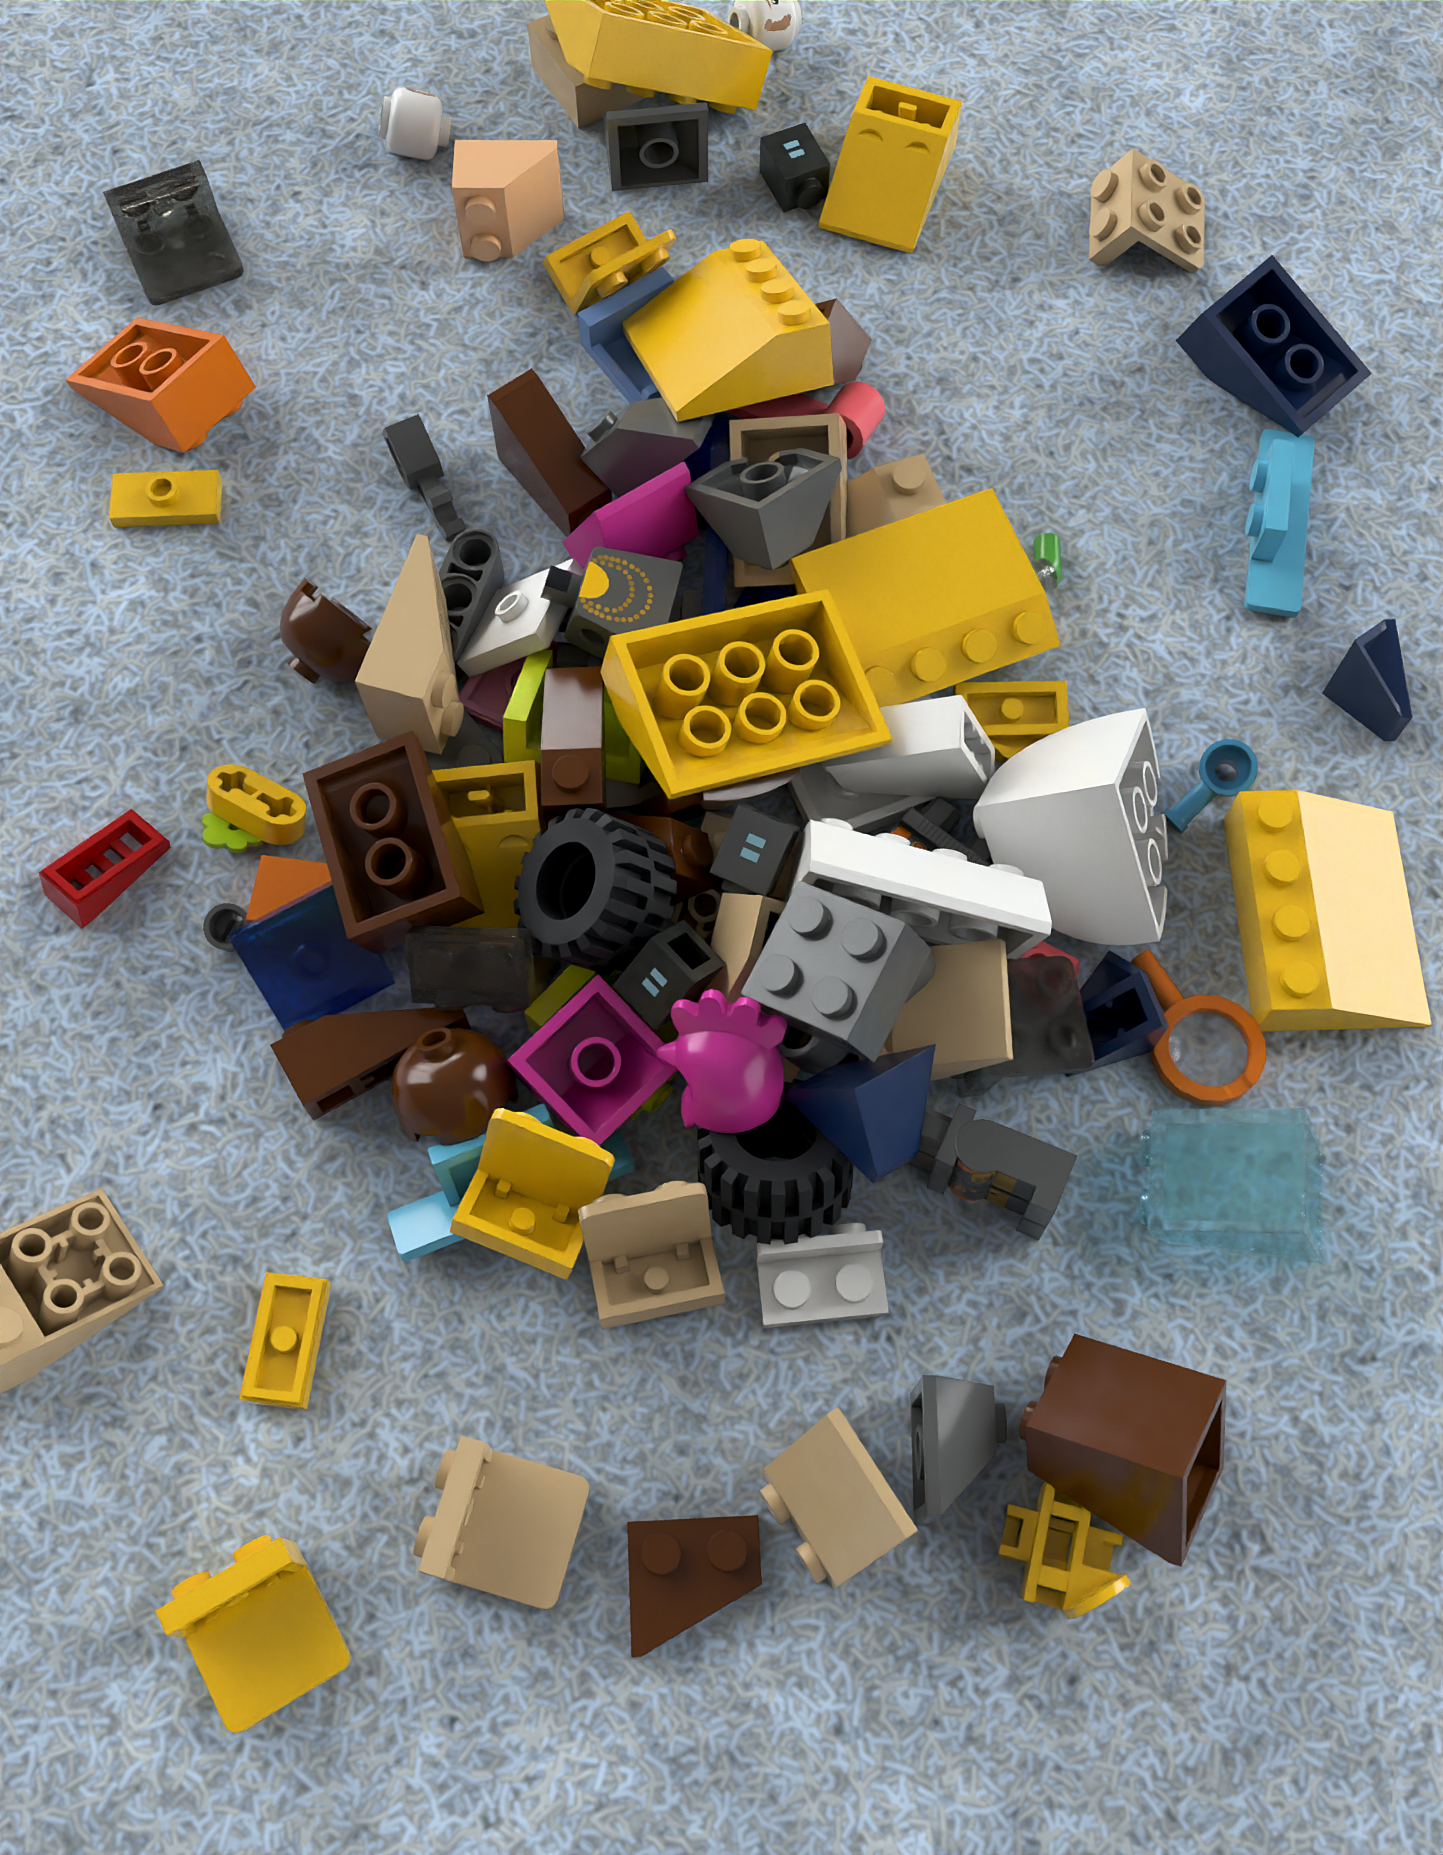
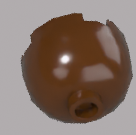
M304 577L285 604L279 625L282 642L294 655L288 664L313 684H316L320 677L336 684H353L371 644V641L363 636V634L372 630V628L332 597L329 600L321 593L317 598L312 596L318 589V586Z
M440 1027L423 1033L401 1056L394 1068L392 1078V1099L395 1112L403 1131L412 1141L418 1142L421 1135L438 1136L442 1145H453L474 1139L487 1132L488 1124L494 1111L502 1108L508 1100L516 1103L519 1097L516 1078L506 1064L508 1059L503 1051L483 1033L469 1029Z

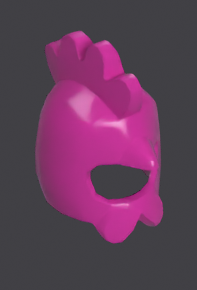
M713 989L703 992L699 1004L686 999L677 1000L673 1004L671 1017L674 1026L680 1034L677 1040L658 1048L657 1056L677 1067L688 1083L682 1093L680 1108L685 1128L693 1129L697 1124L713 1132L734 1134L752 1130L762 1125L777 1112L781 1105L784 1090L783 1062L777 1045L783 1041L788 1026L785 1018L780 1015H763L760 1012L761 1004L751 997H740L735 1003L731 1004L727 1002L723 993Z

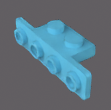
M1264 429L1260 437L1258 459L1255 460L1249 483V491L1255 492L1254 503L1250 506L1245 525V535L1251 536L1244 601L1246 610L1292 618L1297 617L1301 610L1315 439L1311 435L1302 434L1300 437H1297L1286 431Z
M545 1103L522 1111L532 1115L542 1124L554 1129ZM617 1128L600 1145L602 1149L610 1152L615 1158L608 1181L631 1173L635 1169L632 1157ZM486 1132L474 1139L453 1145H442L440 1143L427 1148L443 1191L388 1213V1221L402 1261L413 1260L465 1239L449 1231L452 1219L477 1171Z

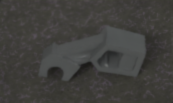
M414 415L385 427L382 435L400 476L410 490L418 488L442 537L446 539L466 530L462 517L459 518L452 503L454 499L450 490L438 481V478L443 477L444 473L420 415Z

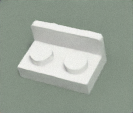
M847 1223L829 1228V1235L815 1236L813 1238L804 1237V1234L799 1235L798 1243L784 1245L783 1239H771V1245L756 1243L755 1257L763 1328L887 1316L889 1310L881 1257V1248L883 1246L882 1231H866V1225L863 1223Z

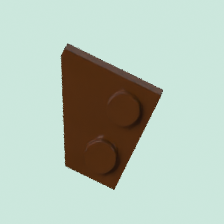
M758 1515L627 1522L631 1657H643L762 1585Z

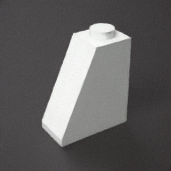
M962 695L879 707L893 738L889 745L821 761L825 771L830 772L846 792L980 799L994 774L995 747Z

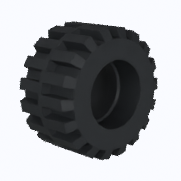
M576 808L568 810L565 818L558 815L549 821L548 830L546 832L539 831L532 840L534 846L530 853L525 851L520 863L523 864L521 875L516 876L514 889L518 890V897L513 901L514 914L521 916L517 926L521 935L528 937L527 944L533 950L541 952L543 956L602 974H611L613 970L622 972L625 971L650 938L663 931L661 928L665 919L671 920L674 907L670 906L671 896L677 894V881L670 879V875L675 870L672 857L665 855L667 847L662 840L653 837V833L596 809L587 808L584 811Z
M793 1078L791 1083L784 1082L782 1101L777 1112L767 1122L752 1130L730 1134L713 1132L700 1126L697 1128L698 1183H703L706 1187L709 1210H712V1219L720 1227L732 1225V1234L739 1238L745 1239L750 1234L757 1236V1243L771 1245V1239H783L784 1245L798 1243L799 1235L806 1234L809 1238H813L821 1234L823 1223L833 1226L841 1218V1208L848 1207L853 1185L854 1164L786 1098L789 1089L803 1082V1080ZM777 1157V1158H785V1159H789V1160H785V1161H768V1160H763V1159H764V1158Z

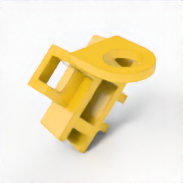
M1045 1482L1040 1488L1036 1511L1008 1504L998 1557L1026 1564L1019 1596L1021 1599L1059 1608L1069 1620L1078 1618L1095 1609L1131 1584L1126 1573L1116 1574L1109 1572L1113 1547L1122 1546L1123 1535L1089 1526L1092 1513ZM1053 1515V1516H1057V1517H1060V1518L1068 1519V1520L1074 1521V1523L1069 1522V1521H1065V1520H1061V1519H1058V1518L1050 1517V1516ZM1020 1521H1021V1522H1022V1525H1021V1530H1020L1018 1545H1017V1548H1016L1015 1546H1016V1541H1017V1536H1018V1531H1019V1526H1020ZM1071 1535H1072V1536H1073V1537H1072V1543H1071L1070 1554H1069V1559H1068V1563H1067V1562H1066V1558H1067V1553H1068V1547H1069L1070 1537H1071ZM1042 1587H1046V1588H1050V1589H1053V1590L1061 1591V1593H1060V1592H1056V1591H1052V1590H1049V1589H1045V1588H1042Z

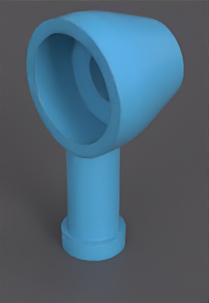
M1224 739L1210 745L1203 753L1199 762V776L1201 780L1171 809L1167 808L1162 813L1165 814L1166 821L1182 834L1188 828L1187 824L1216 796L1233 797L1237 796L1240 791L1248 790L1258 773V761L1253 750L1245 743L1234 739ZM1222 764L1230 765L1236 772V778L1229 782L1221 781L1216 776V767Z

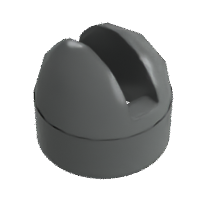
M231 903L219 904L212 908L206 915L203 924V931L207 941L212 946L227 952H234L247 947L254 938V932L246 921L248 911ZM237 916H241L242 921L232 943L225 942L237 920Z

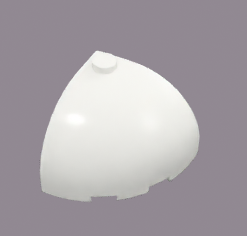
M1146 708L1115 713L1073 725L1031 744L1007 760L993 774L973 810L975 830L981 839H986L993 863L1017 867L1024 872V877L1042 881L1052 919V928L1060 933L1083 941L1104 945H1134L1160 941L1166 914L1168 890L1165 886L1156 887V885H1159L1161 882V861L1168 860L1165 814L1154 815L1153 807L1157 801L1156 779L1161 778Z

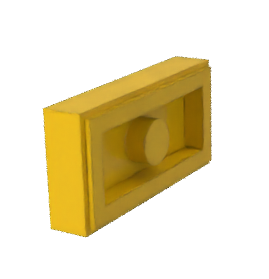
M219 470L114 473L112 475L109 519L113 527L220 523L221 474Z
M271 1272L265 1273L239 1400L244 1403L307 1410L332 1285L328 1279Z

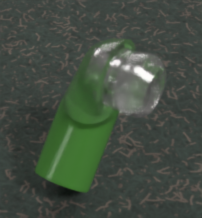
M1053 533L1040 534L1033 540L1034 561L1031 562V565L1045 593L1056 588L1062 576L1060 538Z

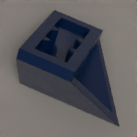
M1384 619L1355 639L1322 692L1323 695L1383 741H1396L1413 717L1396 619Z
M1110 950L1064 1012L1045 1023L1066 1077L1150 1053L1169 1027L1146 971Z
M936 1044L878 1056L875 1063L863 1059L831 1066L790 1088L786 1098L872 1183H875L913 1160L918 1152Z

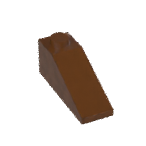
M602 666L545 669L541 735V807L547 830L549 821L558 815L565 818L568 810L579 808L585 811L587 808H591L607 814L604 681L600 673Z
M461 1005L324 1015L315 1021L311 1019L300 1021L285 1030L282 1034V1039L272 1043L270 1046L303 1107L314 1121L392 1078L394 1068L401 1056L423 1033L440 1027L471 1030V1027Z

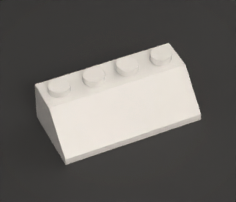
M821 818L818 821L810 819L797 838L784 898L786 903L799 880L904 921L927 942L950 945L995 939L1006 941L1008 963L1018 959L1051 934L1052 919L1042 881L1024 877V872L1017 867L1006 864H993L989 867L968 862L967 856L963 853L950 849H935L932 852L910 846V841L895 834L881 833L874 837L853 831V827L849 823L834 818Z

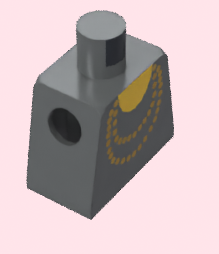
M599 546L592 548L582 576L551 565L540 598L572 608L564 634L565 639L569 643L604 660L610 636L668 623L683 563Z

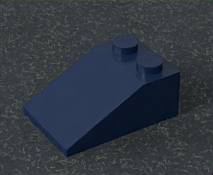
M1273 255L1206 309L1176 339V342L1210 381L1297 437L1306 432L1372 374Z

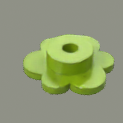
M207 813L202 817V826L204 828L202 840L208 847L215 849L224 848L232 853H242L247 849V846H259L264 843V841L216 816L214 813Z

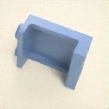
M663 266L578 313L581 346L629 403L662 397L624 335L622 322L674 282V279Z

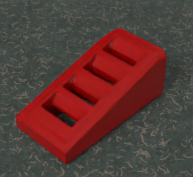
M130 809L38 872L44 895L83 929L171 848L170 841L134 810ZM127 832L142 845L135 852L120 840ZM111 849L122 861L115 865L103 854ZM93 865L102 875L94 879L86 870ZM75 881L82 889L78 891L71 884Z

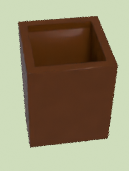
M1074 1334L1063 1356L1055 1355L1052 1358L1045 1376L1044 1392L1039 1401H1030L1022 1415L1019 1436L1020 1439L1026 1441L1028 1471L1168 1563L1182 1567L1224 1467L1226 1380Z

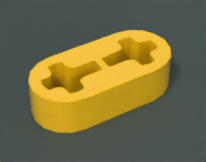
M222 765L209 773L207 778L206 804L209 810L216 816L272 845L292 844L303 836L306 804L296 793L241 765Z

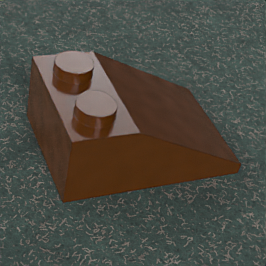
M413 730L302 773L348 940L374 954H378L485 913L469 857L419 738Z

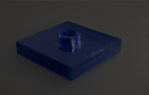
M332 880L229 934L230 942L284 1032L290 1026L308 1019L315 1021L324 1015L338 1014L395 984V978L381 953L374 954L348 940Z

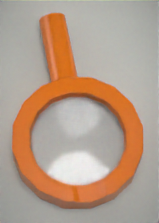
M1150 950L1137 955L1130 963L1146 971L1158 1002L1165 1011L1163 1014L1169 1025L1166 1032L1151 1051V1062L1159 1080L1175 1096L1195 1105L1221 1106L1239 1100L1257 1083L1266 1063L1265 1038L1257 1021L1241 1005L1221 996L1197 994L1184 998Z

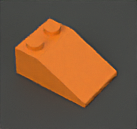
M139 317L133 320L65 379L71 389L153 444L183 453L201 445L207 438V432L222 418L237 412L243 404L242 400L256 388L224 335Z

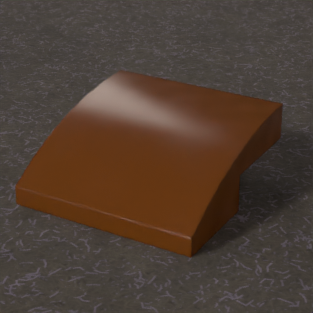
M800 767L673 799H669L665 792L641 801V815L668 817L679 822L697 819L705 816L706 811H719L774 790L798 776L801 770Z

